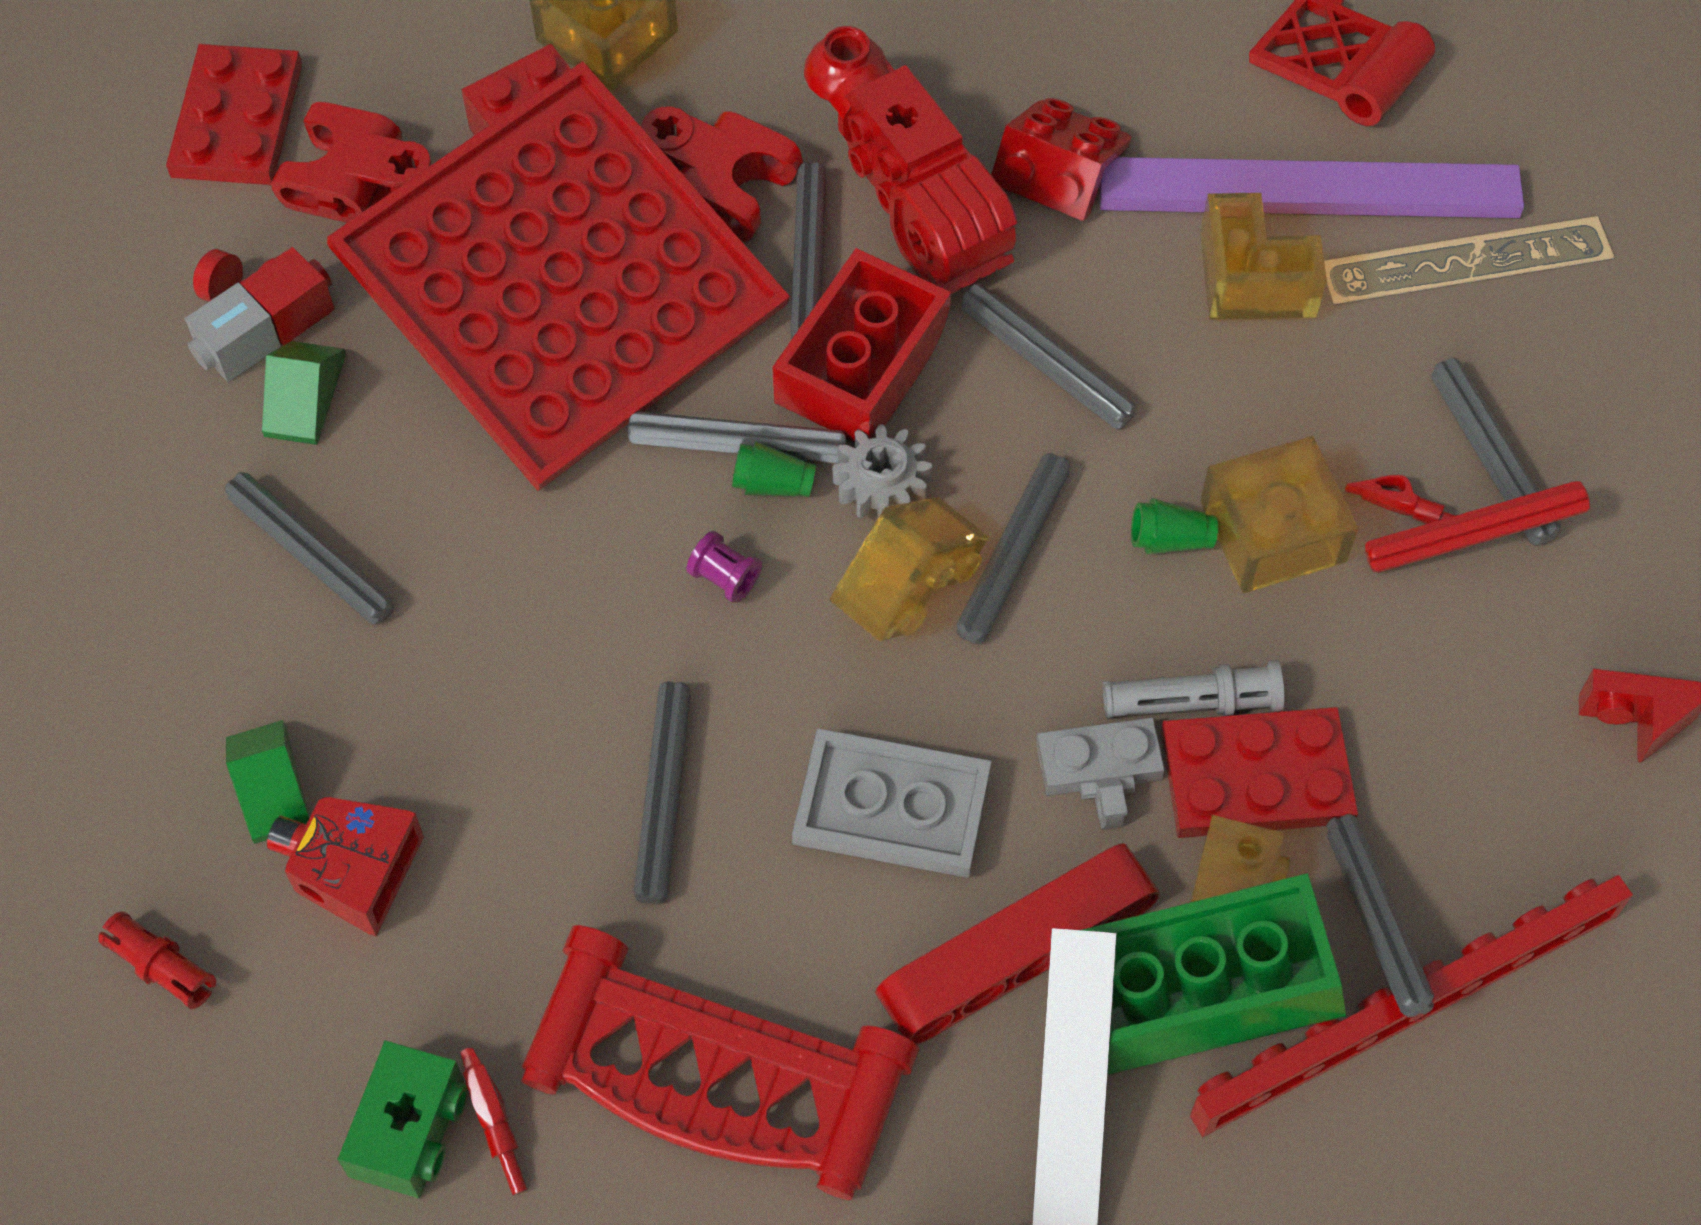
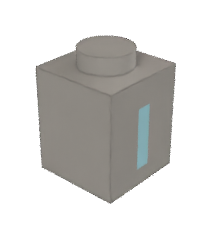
M239 282L185 318L193 340L187 343L192 355L205 370L214 367L227 382H230L265 358L266 355L281 347L270 315Z

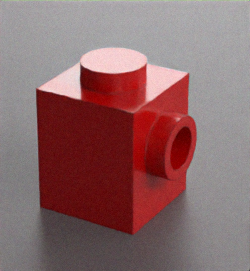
M293 247L278 257L269 259L258 271L240 282L241 286L270 315L278 340L283 346L335 310L328 289L332 286L330 276L317 260L312 259L308 262Z

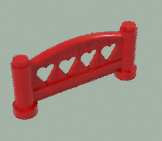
M582 925L572 926L563 947V953L568 956L522 1065L525 1072L521 1081L524 1084L551 1095H556L560 1085H565L566 1083L575 1085L581 1092L616 1116L667 1142L701 1154L739 1163L775 1168L811 1169L820 1176L816 1185L818 1189L844 1200L853 1199L855 1191L861 1190L900 1079L902 1075H909L912 1072L920 1050L916 1043L896 1032L866 1025L860 1028L853 1050L623 971L621 968L629 951L625 943L595 928ZM634 1019L642 1055L641 1068L634 1074L624 1075L616 1069L614 1064L609 1066L596 1065L592 1061L593 1049ZM689 1040H693L701 1078V1085L698 1091L692 1095L684 1096L675 1091L673 1084L666 1087L655 1086L650 1081L652 1068ZM748 1060H751L760 1099V1106L757 1112L751 1116L743 1117L736 1114L731 1105L724 1108L713 1106L708 1100L710 1089ZM806 1081H810L819 1119L817 1132L811 1137L802 1138L793 1132L791 1126L784 1129L772 1127L767 1121L769 1110Z

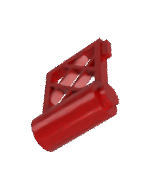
M1294 0L1249 51V63L1337 101L1342 112L1355 123L1364 126H1374L1384 117L1431 61L1435 54V43L1429 31L1418 23L1401 21L1391 27L1344 7V0ZM1306 11H1310L1324 17L1327 23L1300 27L1298 20ZM1359 32L1370 37L1366 43L1344 46L1341 35ZM1332 38L1335 48L1308 52L1305 41ZM1296 43L1299 51L1298 55L1280 57L1271 53L1274 47ZM1340 62L1342 71L1332 80L1316 73L1313 67Z

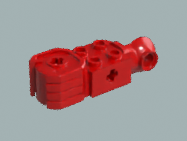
M841 26L828 32L822 40L813 46L804 63V78L809 88L820 98L829 101L838 112V130L847 141L850 163L859 177H867L874 186L880 205L886 213L890 214V227L898 248L918 277L953 294L960 288H964L978 279H982L996 270L1014 262L1012 253L1008 255L1004 253L1012 250L1015 246L1016 231L1014 225L1018 222L1007 194L978 157L970 154L962 144V135L910 69L904 65L894 70L889 64L882 48L869 38L865 32L856 27Z

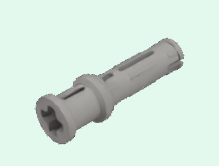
M1269 660L1265 667L1231 669L1229 664H1219L1217 668H1213L1212 674L1159 677L1155 679L1118 682L1103 681L1106 719H1113V717L1165 714L1205 709H1216L1217 714L1231 716L1235 710L1270 707L1272 712H1281L1284 710V682L1279 660Z

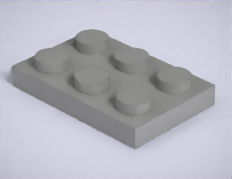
M817 728L792 832V844L969 878L992 761Z

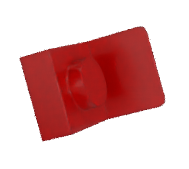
M1593 668L1579 693V715L1597 717L1601 722L1614 725L1637 722V761L1640 763L1694 722L1701 713V682Z

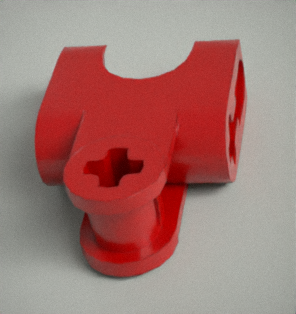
M315 102L311 105L303 120L313 145L320 150L328 152L318 160L310 162L285 161L279 166L271 182V188L275 196L286 208L348 223L367 210L369 206L374 205L431 166L432 163L428 150L416 142L402 141L400 128L386 116L328 102Z
M672 106L659 107L651 110L644 117L641 128L742 242L749 241L759 229L761 214L756 198L739 187L751 180H765L780 186L787 185L797 175L799 167L803 163L801 151L794 141L732 111L723 112L713 125H709L679 108Z

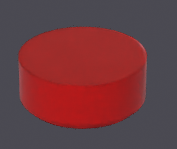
M221 249L208 251L199 260L194 271L193 286L197 297L210 302L238 282H242L243 265L240 258Z

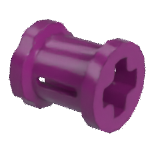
M711 531L695 546L688 559L686 570L688 574L696 579L702 576L725 591L726 599L738 603L752 590L760 576L762 561L756 557H744L724 544V537L721 534Z

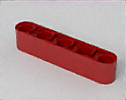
M1127 844L1115 845L898 969L880 983L876 988L875 994L901 1035L912 1040L917 1045L921 1044L1049 970L1052 928L1083 930L1139 916L1149 910L1159 900L1161 892Z

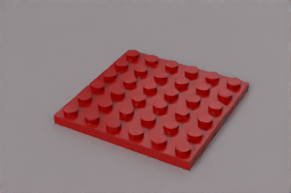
M583 61L327 236V246L537 491L541 490L628 425L629 419L634 413L648 410L784 308L790 298L788 293Z

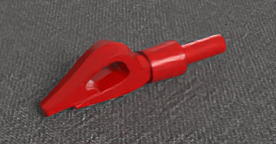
M1388 475L1348 483L1345 487V492L1360 495L1361 499L1387 510L1406 516H1413V519L1424 524L1456 516L1445 512V505L1420 498L1413 492L1409 479L1403 475ZM1382 488H1394L1399 490L1400 492L1384 490Z
M465 1048L460 1052L465 1069L463 1075L478 1120L482 1128L485 1129L484 1134L492 1159L499 1158L512 1196L526 1191L527 1187L514 1151L519 1149V1146L507 1121L503 1097L473 1048Z

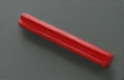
M1573 481L1369 540L1365 543L1367 562L1373 572L1379 573L1584 514L1590 510L1589 496L1581 481Z

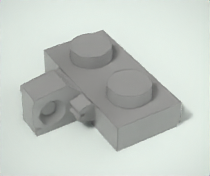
M1153 718L1037 733L1036 748L1046 796L1080 792L1082 800L1094 798L1101 830L1125 826L1124 816H1127L1128 812L1124 794L1134 793L1135 784L1161 781L1163 779L1164 766Z

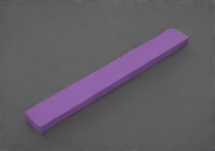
M1117 157L1105 168L1100 183V210L1520 218L1524 209L1519 165Z

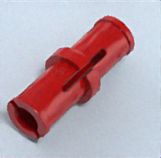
M124 911L112 915L102 926V928L108 930L114 936L111 937L105 932H100L98 942L134 966L136 976L146 984L151 982L157 983L181 1000L189 1009L200 1007L211 996L212 992L204 988L202 984L204 983L208 987L213 988L216 986V977L179 952V945L168 936H164V938L161 936L157 937Z

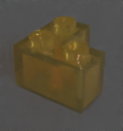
M1261 192L1207 193L1200 237L1209 320L1317 318L1327 281L1321 235L1266 236Z
M940 497L887 506L883 509L829 600L879 642L902 635L908 636L916 631L926 618L928 609L924 606L934 590L957 583H965L975 574L982 562V556L979 553L989 539V536Z

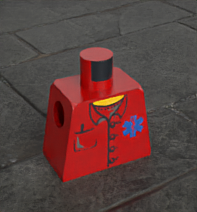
M324 797L317 802L307 824L284 816L277 817L268 834L267 848L290 857L286 864L285 873L293 889L298 894L362 931L377 936L424 839V835L414 812Z

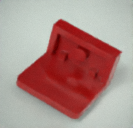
M1056 98L1039 100L1005 126L991 175L1001 188L1084 221L1090 216L1105 168L1128 149L1132 137L1128 133L1121 131L1118 123L1103 117L1089 118L1073 111V106L1063 100Z

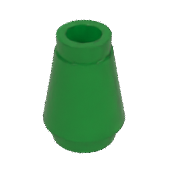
M757 441L754 442V446L740 443L731 487L743 489L744 495L749 496L800 495L810 497L816 465L806 463L804 460Z
M1152 498L1149 503L1138 502L1134 508L1131 521V542L1133 547L1144 548L1146 554L1198 550L1202 548L1213 549L1218 536V519L1216 515H1208L1156 498Z

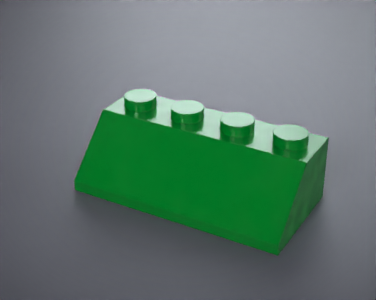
M1308 873L1082 930L1116 933L1107 1075L1346 1016L1341 980Z

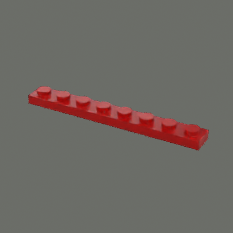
M1619 875L1600 885L1594 879H1589L1577 885L1563 897L1564 904L1550 911H1547L1543 905L1535 907L1520 916L1512 924L1514 930L1499 938H1496L1492 932L1486 933L1465 946L1461 951L1463 957L1445 966L1442 960L1439 959L1422 967L1434 993L1432 1000L1434 1006L1427 1014L1419 1013L1414 1017L1405 1016L1400 1012L1390 988H1382L1363 999L1357 1006L1359 1012L1342 1021L1337 1018L1314 1024L1304 1034L1307 1039L1289 1049L1285 1047L1284 1043H1278L1269 1047L1251 1061L1253 1068L1234 1078L1230 1071H1226L1206 1081L1197 1090L1200 1096L1195 1100L1190 1118L1202 1138L1617 918L1633 896L1632 892Z

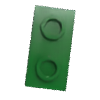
M384 1040L337 1159L349 1178L420 1199L426 1181L434 1182L441 1171L446 1153V1146L441 1144L448 1123L449 1121L457 1122L466 1104L468 1088L467 1085L463 1084L464 1078L455 1060ZM414 1111L417 1112L420 1118L418 1122L409 1121ZM398 1120L408 1121L402 1131H400L396 1124Z

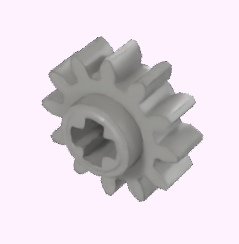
M883 424L878 425L876 438L868 439L863 431H855V448L849 445H839V463L833 465V483L840 485L839 502L847 504L856 500L858 518L867 515L871 508L876 509L881 523H886L889 517V509L896 508L902 516L909 517L910 499L915 502H925L927 499L926 484L932 481V464L925 461V444L918 443L908 447V430L906 429L899 431L894 439L888 438L886 427Z

